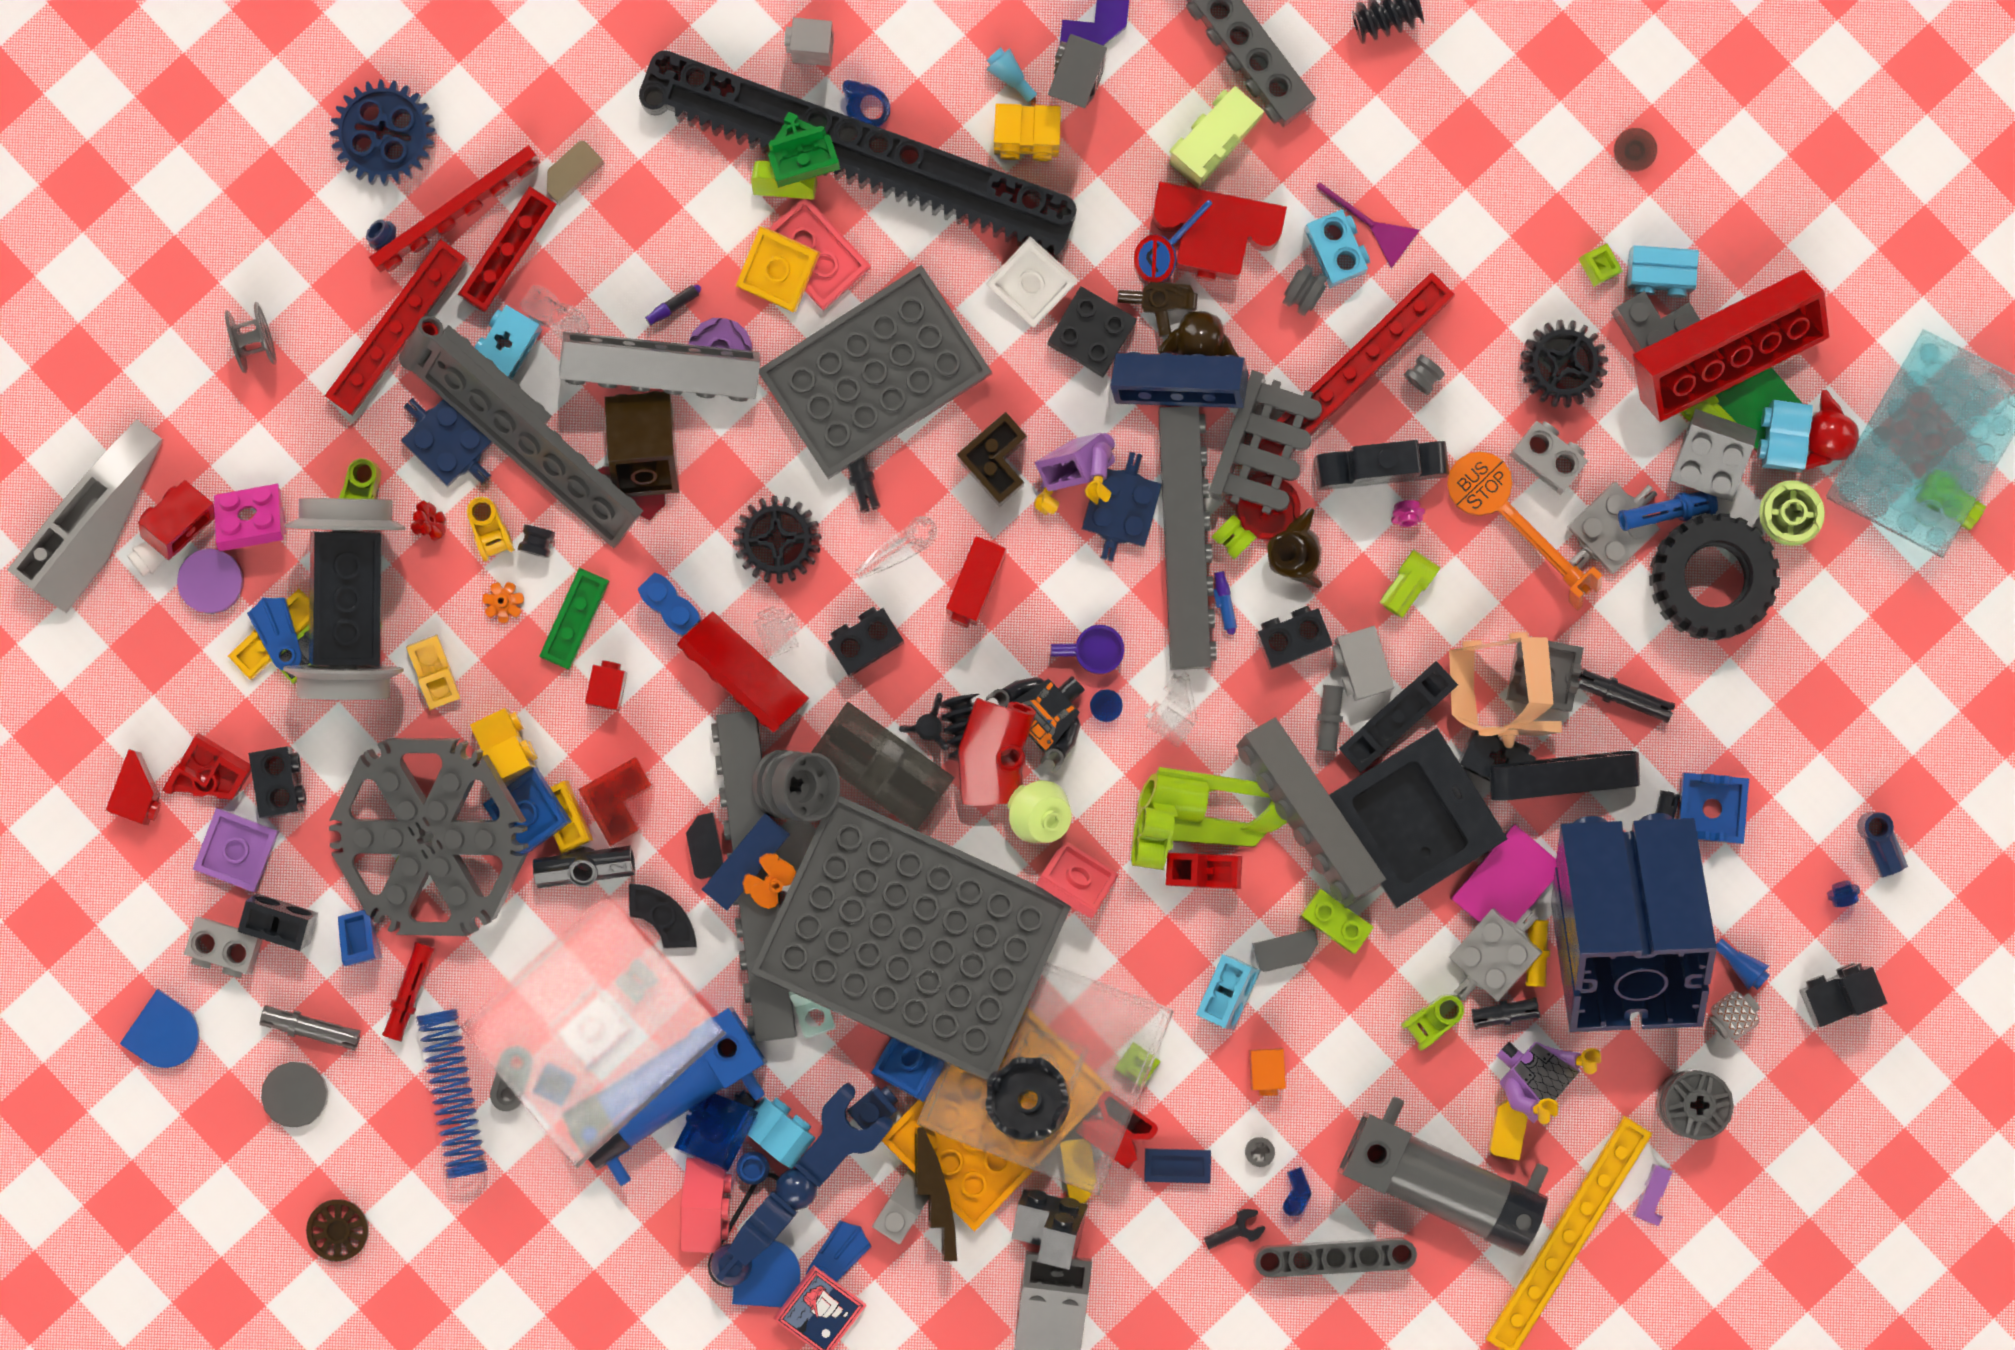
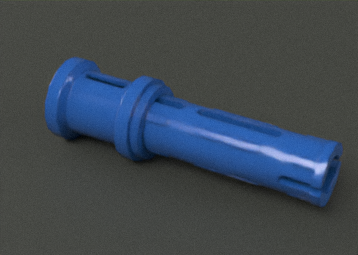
M1702 491L1691 494L1681 492L1674 496L1672 500L1629 510H1621L1618 513V521L1623 531L1676 518L1681 521H1688L1692 519V516L1705 513L1716 514L1718 501L1716 496Z

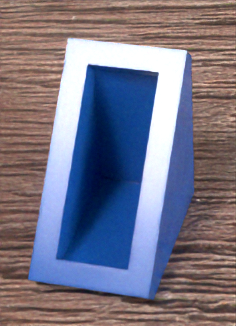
M365 910L338 916L343 966H352L382 958L373 919L366 914Z

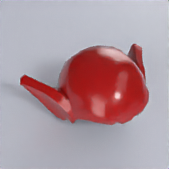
M1828 390L1821 391L1820 411L1812 416L1808 444L1810 454L1807 457L1806 470L1829 464L1833 460L1848 459L1853 455L1858 446L1859 429L1857 424L1851 418L1844 415L1840 405L1833 399Z

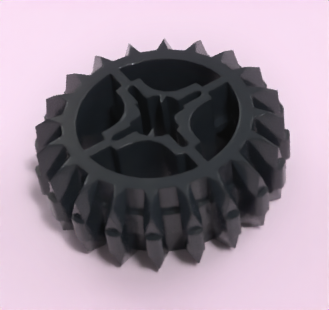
M1558 320L1555 331L1549 322L1544 325L1546 335L1536 329L1533 332V336L1537 342L1531 339H1527L1525 342V346L1532 352L1522 351L1520 354L1522 359L1529 361V363L1519 366L1520 371H1530V374L1522 379L1523 383L1526 384L1534 381L1535 385L1529 392L1533 395L1540 389L1543 394L1540 396L1539 401L1542 403L1546 401L1548 396H1552V407L1558 406L1560 398H1563L1565 408L1571 406L1572 397L1578 405L1583 404L1584 397L1582 392L1588 398H1592L1595 393L1591 386L1601 388L1603 385L1602 381L1596 376L1603 377L1608 372L1606 369L1598 367V365L1608 362V357H1598L1597 353L1605 349L1604 344L1594 347L1593 342L1598 338V335L1594 333L1587 338L1584 335L1588 331V326L1583 325L1579 332L1575 331L1576 321L1574 320L1570 321L1567 329L1564 327L1563 320ZM1554 339L1571 340L1569 346L1563 351L1553 348L1548 349L1543 346ZM1580 346L1588 357L1589 372L1585 371V367L1577 360V352ZM1571 351L1568 357L1570 362L1567 364L1571 365V368L1567 367L1556 377L1559 371L1558 365L1560 364L1556 363V359L1561 360ZM1539 355L1544 358L1543 361L1551 368L1548 381L1543 378L1539 370ZM1563 377H1571L1575 380L1579 378L1584 381L1583 384L1572 389L1556 387Z
M772 496V506L767 507L765 500L761 498L759 499V504L762 509L758 512L754 506H748L749 512L753 515L750 519L745 515H740L739 519L747 524L746 527L736 526L734 528L735 533L743 535V539L733 540L734 546H744L743 550L736 553V557L741 559L748 556L749 559L743 563L742 567L747 570L755 565L756 568L752 573L754 578H758L762 571L766 572L764 576L765 583H770L772 574H777V583L783 584V574L788 573L790 580L793 582L796 580L793 570L798 568L800 573L805 575L807 570L802 563L804 561L810 565L816 563L815 559L809 556V552L820 553V547L811 545L812 541L822 539L821 534H811V530L818 528L819 524L817 521L807 524L806 521L811 518L812 512L807 510L800 515L799 512L803 504L799 501L791 509L789 508L791 504L790 497H785L783 506H779L777 496ZM781 514L794 518L801 525L804 533L796 534L795 532L785 531L782 527ZM771 515L769 530L765 534L751 537L757 523ZM776 524L781 536L787 538L785 544L782 543L783 546L779 548V556L774 544L768 542L769 537H773L772 534L776 532ZM798 543H804L798 557L784 565L786 549ZM759 546L770 549L773 553L774 566L767 565L757 559L751 547Z

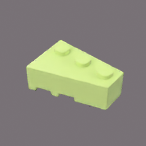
M1236 86L1229 92L1224 89L1213 101L1212 104L1215 107L1206 116L1203 113L1191 126L1192 131L1185 139L1181 137L1169 151L1171 153L1169 164L1197 189L1202 186L1263 117L1264 111Z

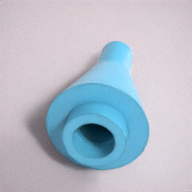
M1000 47L986 60L990 64L986 70L1012 88L1014 87L1027 102L1037 95L1024 79V75L1010 48L1004 52Z

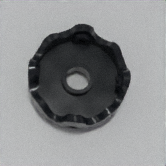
M1014 1058L1004 1068L994 1071L987 1080L986 1110L995 1126L1009 1138L1020 1142L1041 1141L1054 1134L1066 1120L1071 1101L1069 1087L1061 1073L1045 1059ZM1028 1092L1036 1093L1038 1097V1102L1032 1109H1024L1021 1106V1099Z

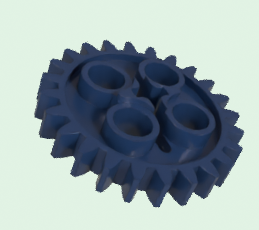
M379 79L376 89L368 81L366 82V91L363 93L357 87H354L356 95L354 99L346 95L343 96L348 104L346 108L336 106V110L341 114V118H331V122L338 127V130H333L329 134L332 138L339 139V141L331 145L334 151H343L338 155L337 160L340 163L349 160L345 167L346 171L351 173L358 169L356 178L360 181L367 174L371 185L375 184L378 177L384 186L388 185L389 177H393L396 183L400 184V174L403 173L412 179L413 176L410 169L414 166L422 171L423 167L419 162L420 158L431 159L425 149L436 146L433 141L428 139V136L437 134L435 128L427 127L435 119L433 115H423L429 110L428 104L417 105L421 99L420 94L415 93L409 97V86L405 85L401 91H398V84L394 80L390 87L386 88L384 81ZM377 107L379 108V114L376 119L367 121L363 118L367 108ZM401 114H408L411 116L409 125L404 128L396 127V118ZM359 124L377 131H383L384 126H386L391 134L411 136V140L404 141L391 135H384L381 140L377 133L369 130H356L355 126ZM360 139H371V147L367 151H356V144ZM400 145L403 147V153L398 159L388 158L387 153L392 146Z

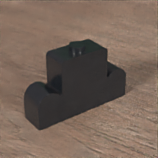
M1418 440L1361 445L1352 447L1350 451L1323 453L1316 455L1314 458L1318 491L1445 478L1450 474L1446 441L1418 444Z

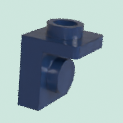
M876 1085L850 1107L847 1112L862 1129H868L879 1118L883 1116L891 1117L896 1113L898 1109L894 1104L898 1102V1099L887 1086L881 1090Z

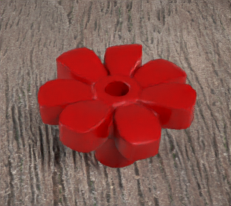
M423 500L417 503V511L413 513V520L415 522L411 524L412 532L416 535L422 534L423 536L429 534L433 541L442 538L446 533L445 526L442 524L446 521L443 512L436 513L435 505L430 502L427 503Z

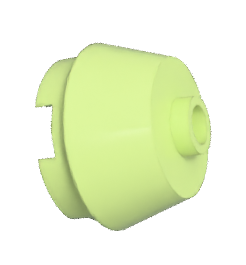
M1784 481L1774 485L1764 495L1760 504L1759 516L1763 529L1773 540L1780 544L1796 546L1807 543L1819 533L1824 522L1825 510L1822 499L1812 487L1799 481Z
M1038 780L1026 786L1021 785L1013 792L1009 799L1007 808L1010 809V825L1013 832L1020 839L1030 843L1053 842L1061 838L1069 829L1072 819L1070 805L1066 793L1056 783Z

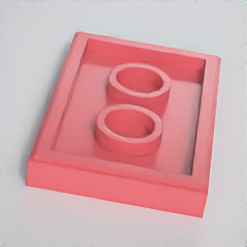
M800 199L768 228L821 252L805 292L823 311L871 269L870 264L809 199Z

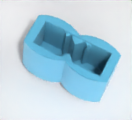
M1773 400L1769 407H1764L1761 426L1766 427L1765 439H1760L1757 449V458L1762 459V467L1798 473L1805 469L1813 405Z
M763 1097L741 1125L740 1129L776 1160L792 1169L815 1140V1137L808 1131L812 1126L797 1114L792 1118L788 1114L791 1108L777 1097L773 1102Z

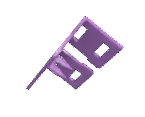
M1652 1164L1649 1177L1644 1184L1647 1187L1643 1195H1640L1633 1216L1659 1226L1663 1216L1656 1214L1655 1211L1660 1197H1663L1672 1171Z

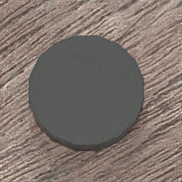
M289 1062L279 1065L268 1074L262 1085L261 1100L264 1110L273 1121L282 1126L297 1128L310 1124L321 1115L327 1105L328 1088L325 1078L307 1063Z

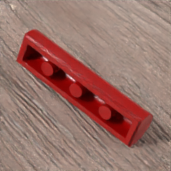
M529 186L457 295L485 313L557 204Z

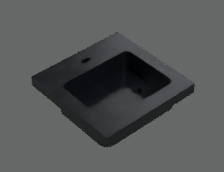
M1438 728L1329 795L1385 876L1386 880L1382 883L1381 887L1395 909L1508 839ZM1453 788H1456L1461 794L1460 799L1453 793Z

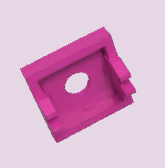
M278 483L214 495L215 536L219 552L284 540L283 534H287L285 528L286 518ZM254 508L257 511L250 520L238 518L239 513L243 509Z

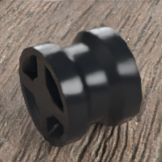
M524 524L522 530L525 534L524 539L519 543L517 550L549 558V543L554 540L556 533Z

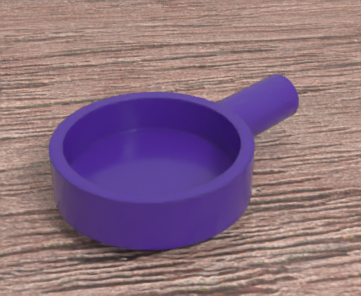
M1093 625L1080 634L1076 643L1051 644V657L1076 656L1079 664L1088 672L1106 674L1113 671L1121 663L1124 656V642L1115 629L1106 625Z

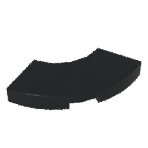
M629 884L630 917L641 918L652 924L661 936L663 948L697 947L693 925L684 909L672 897L650 886Z

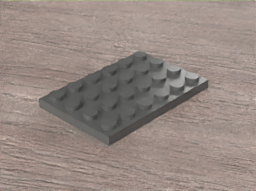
M920 265L761 367L759 374L829 480L857 460L865 457L992 375V371L923 266Z

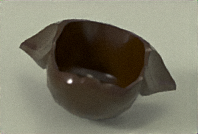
M1206 311L1189 312L1184 315L1179 327L1172 331L1168 338L1158 347L1159 354L1234 355L1239 357L1230 339L1224 334L1220 318Z
M1308 508L1302 515L1291 522L1285 531L1276 534L1268 542L1269 567L1273 572L1281 576L1290 577L1292 580L1309 584L1315 588H1321L1322 582L1316 576L1315 571L1321 563L1322 548L1318 536L1310 530L1314 509Z

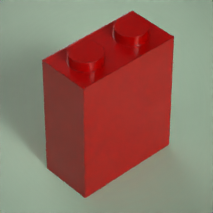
M975 536L946 606V614L951 615L949 618L950 622L964 628H968L969 624L977 626L1005 558V547Z

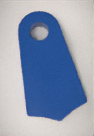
M263 597L255 607L247 612V615L277 668L283 670L284 666L299 665L302 660V652L286 598ZM284 650H290L292 653V658L288 662H283L281 659V653Z
M840 1220L810 1264L806 1274L815 1265L837 1282L871 1248V1244L865 1237L862 1227Z

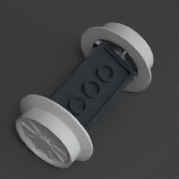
M299 498V518L285 524V528L332 530V532L310 531L309 664L311 665L284 666L283 670L297 677L298 698L325 700L390 698V678L404 672V668L380 666L381 533L359 532V530H405V526L392 520V500Z

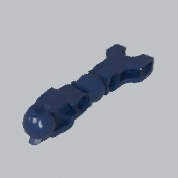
M849 1082L844 1084L824 1105L821 1118L823 1131L794 1165L796 1168L786 1170L780 1175L776 1182L775 1191L770 1193L744 1223L732 1244L723 1245L714 1252L711 1257L710 1268L712 1275L718 1282L727 1286H735L744 1282L751 1273L752 1260L773 1243L797 1215V1210L807 1208L813 1203L817 1196V1188L822 1186L849 1154H862L874 1150L892 1128L894 1121L885 1116L879 1118L868 1129L859 1130L850 1125L846 1119V1109L850 1101L855 1097L856 1092L855 1087Z

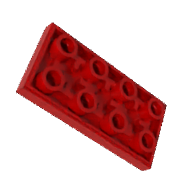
M713 611L677 643V646L684 651L688 659L696 662L708 673L711 680L725 688L738 704L745 706L757 717L761 725L769 728L772 732H776L809 699L807 695Z

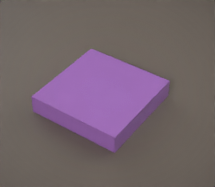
M216 808L193 870L256 892L279 831Z

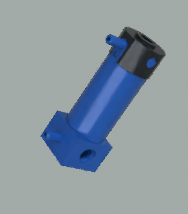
M729 1007L691 1031L690 1035L600 1093H595L565 1112L563 1118L582 1154L588 1158L597 1170L607 1165L618 1184L623 1186L631 1181V1178L618 1159L619 1156L721 1089L728 1088L740 1079L754 1100L763 1097L765 1092L752 1072L767 1063V1060L753 1038L749 1036L748 1030L734 1008ZM725 1038H729L736 1043L737 1051L732 1057L724 1055L721 1050V1043Z

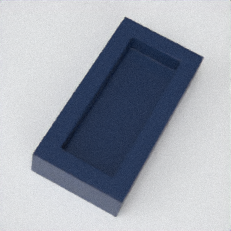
M1145 1148L1144 1182L1210 1183L1211 1150Z

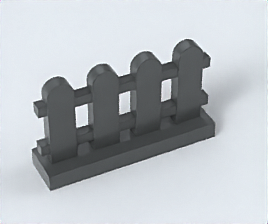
M1252 370L1247 383L1244 408H1238L1212 480L1209 494L1210 498L1223 502L1225 494L1232 496L1231 503L1238 505L1240 499L1263 506L1262 513L1270 515L1272 510L1284 511L1290 504L1288 494L1285 491L1279 490L1283 479L1294 481L1300 476L1299 464L1291 460L1290 457L1293 449L1304 451L1310 447L1311 436L1306 430L1301 429L1304 419L1317 420L1322 414V407L1317 400L1311 399L1313 392L1305 390L1302 396L1281 389L1280 381L1273 380L1272 385L1266 384L1265 375ZM1258 403L1264 405L1261 416L1254 414ZM1272 409L1295 415L1293 425L1269 419ZM1247 434L1253 435L1250 446L1244 444ZM1266 439L1284 445L1282 456L1258 449L1261 440ZM1236 464L1242 465L1239 476L1233 474ZM1254 469L1274 476L1271 487L1249 480L1250 470Z

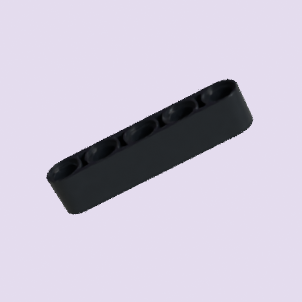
M1616 751L1489 766L1492 800L1526 799L1640 785L1639 752Z

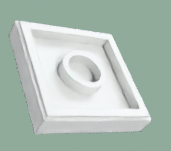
M1029 237L988 280L986 286L1028 324L1035 328L1078 282V279L1032 237Z

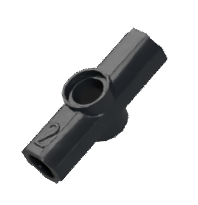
M631 845L600 850L582 847L571 854L533 859V876L538 888L567 884L587 887L596 880L633 876L636 872L635 858ZM585 863L591 867V870L583 871L577 867V864Z

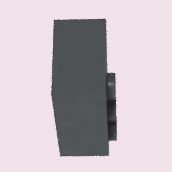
M1070 34L1067 43L1061 41L1055 56V76L1048 95L1086 108V105L1093 100L1104 72L1107 47Z

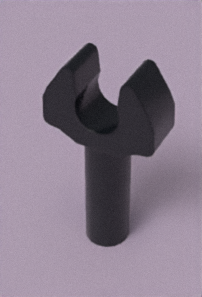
M1249 1208L1237 1211V1219L1233 1225L1204 1237L1208 1249L1210 1250L1239 1236L1247 1238L1250 1242L1257 1240L1264 1232L1265 1226L1261 1225L1249 1230L1245 1227V1221L1257 1215L1258 1211Z

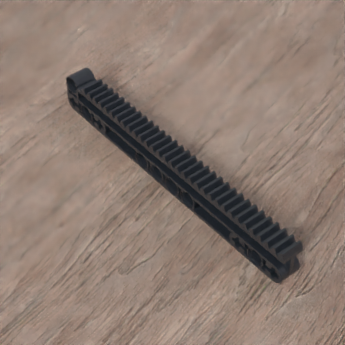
M660 51L652 57L639 90L640 103L648 114L658 116L667 110L675 113L678 123H681L687 117L689 127L693 128L699 121L701 131L705 132L712 126L714 136H718L724 130L726 140L729 141L736 135L737 143L742 145L748 139L750 149H754L760 143L762 153L764 154L769 151V142L776 138L784 125V119L788 112L797 115L798 119L809 123L814 117H823L827 121L825 126L826 134L831 136L840 165V170L834 171L835 180H839L845 174L847 184L849 185L855 179H858L860 189H863L869 183L871 184V193L873 194L879 188H883L884 198H887L894 192L896 202L899 203L904 197H907L909 207H912L916 201H919L920 211H924L930 205L932 206V215L934 216L940 210H944V219L948 220L955 214L956 223L959 225L966 218L969 221L970 229L977 223L981 224V233L983 234L989 228H993L994 238H997L1001 232L1005 233V242H1009L1014 236L1017 237V246L1019 247L1029 237H1032L1047 252L1050 249L1053 250L1056 260L1064 252L1076 218V204L1066 195L670 51ZM667 62H670L672 69L681 73V80L678 81L677 73L671 70H667L665 74H662L659 66H665ZM692 73H702L705 76L704 82L699 86L690 85L688 78ZM712 78H714L715 85L721 88H726L728 84H731L734 93L728 92L726 97L722 96L721 90L711 85ZM657 91L663 94V99L658 105H650L646 102L648 94ZM844 128L855 129L857 137L850 142L843 141L839 135ZM875 139H883L888 143V147L885 151L876 153L870 149V144ZM905 150H914L919 155L917 161L912 164L902 162L900 156ZM1001 183L1005 184L1006 191L1015 194V188H1019L1017 203L1012 202L1013 195L1003 192L1001 197L996 196V190L993 187L999 188ZM1028 194H1035L1041 202L1039 206L1031 209L1024 206L1022 199ZM1046 199L1051 200L1050 208L1059 210L1061 206H1066L1067 213L1070 216L1064 215L1062 219H1058L1057 212L1050 208L1047 209V215L1043 214Z

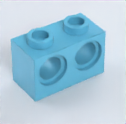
M1343 209L1306 224L1304 230L1323 274L1328 277L1326 281L1329 288L1366 273L1368 270L1366 264L1370 263V259L1364 245L1358 246L1354 234L1357 233V228L1351 215L1345 216ZM1329 225L1338 227L1341 231V238L1338 240L1328 239L1324 234V228ZM1341 255L1350 256L1354 261V267L1350 270L1341 269L1337 264V258Z
M1222 954L1196 1015L1225 1029L1234 1030L1261 970L1234 957Z

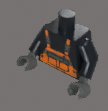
M1073 676L1059 688L1050 679L1044 681L1039 677L1016 680L1006 687L996 689L986 697V701L990 698H995L1000 706L1006 708L1009 702H1019L1030 706L1036 711L1028 736L1045 753L1040 763L1043 764L1047 759L1052 760L1055 764L1051 771L1052 773H1055L1060 768L1065 757L1075 746L1081 726L1080 720L1077 717L1080 712L1072 702L1085 691L1082 685Z

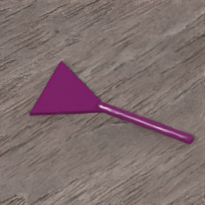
M1322 183L1316 185L1320 191L1370 227L1391 269L1420 231V229L1374 222Z

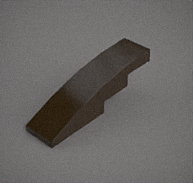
M915 1127V1194L928 1195V1227L941 1228L942 1260L957 1261L955 1223L949 1191L938 1157L923 1127Z

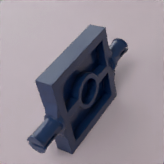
M414 398L410 399L409 403L417 411L408 403L405 404L404 409L417 421L414 427L401 439V442L447 488L459 476L468 472L481 485L485 484L486 480L478 472L487 480L491 478L492 475L478 462L482 454L493 442L443 399L434 408L427 411Z
M1129 452L1125 470L1115 471L1107 469V479L1102 484L1111 491V497L1108 502H1104L1099 498L1097 505L1089 499L1081 530L1095 533L1105 540L1100 559H1107L1110 548L1107 560L1110 562H1114L1118 544L1130 543L1145 547L1162 486L1161 483L1147 480L1137 474L1143 455H1136L1133 466L1136 454L1134 452Z

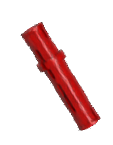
M418 942L414 944L415 946L395 1001L391 1000L390 1007H392L384 1032H382L383 1036L400 1042L403 1040L402 1038L410 1015L415 1014L416 1008H414V1004L432 954L435 951V948Z

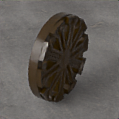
M344 1199L329 1200L319 1205L311 1213L306 1227L307 1240L312 1250L323 1259L335 1262L345 1261L357 1255L365 1246L369 1236V1223L364 1212L355 1203ZM331 1205L335 1207V1217L328 1210V1207ZM344 1205L347 1206L349 1210L342 1218V1206ZM322 1213L327 1222L318 1220L316 1216ZM354 1213H357L360 1217L359 1220L348 1223ZM313 1227L322 1228L323 1232L315 1234L313 1233ZM363 1227L362 1234L351 1231L353 1228ZM326 1238L327 1240L323 1246L318 1247L316 1244L317 1240ZM349 1238L358 1240L359 1245L354 1247ZM333 1243L334 1254L330 1255L327 1250ZM342 1243L348 1250L346 1255L341 1253Z

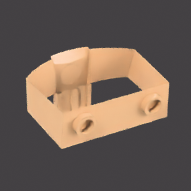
M1516 632L1508 634L1509 640L1482 644V640L1462 642L1463 648L1449 650L1450 676L1458 684L1451 691L1452 715L1459 722L1469 728L1478 730L1480 736L1498 734V737H1502L1506 748L1514 746L1515 736L1518 735L1543 736L1561 733L1562 721H1534L1554 704L1548 637H1529L1528 632ZM1522 642L1529 703L1514 721L1504 725V727L1478 725L1474 693L1475 650Z

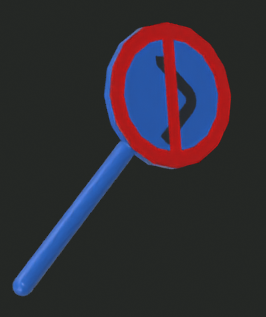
M1207 200L1170 240L1155 234L1146 236L1139 242L1134 254V264L1139 276L1147 282H1164L1172 275L1177 261L1173 245L1212 205L1210 200Z

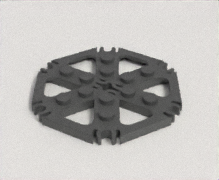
M389 738L379 742L377 745L381 750V756L378 757L375 751L370 749L359 757L329 820L342 822L329 826V831H338L341 834V840L330 843V847L333 849L343 848V852H331L332 856L366 914L371 918L374 917L376 924L383 922L385 916H388L391 920L388 931L393 932L400 928L396 935L468 936L478 931L479 928L475 923V918L478 917L484 926L497 918L528 853L520 854L515 852L529 847L528 843H519L516 839V834L528 831V827L525 825L515 826L513 823H523L526 821L525 817L489 756H483V751L479 749L473 752L471 758L466 755V748L469 742L463 741L457 745L461 738ZM406 753H435L442 759V768L427 799L403 760V756ZM371 779L377 784L397 819H355L353 817L351 807L364 780ZM475 780H480L484 783L500 811L498 820H456ZM431 831L434 837L431 838V842L425 843L422 837L426 835L425 832ZM357 854H400L381 894L375 895L369 891L354 865V859ZM460 855H495L501 859L502 870L488 896H483ZM429 875L451 911L450 919L447 922L416 921L411 916V912Z

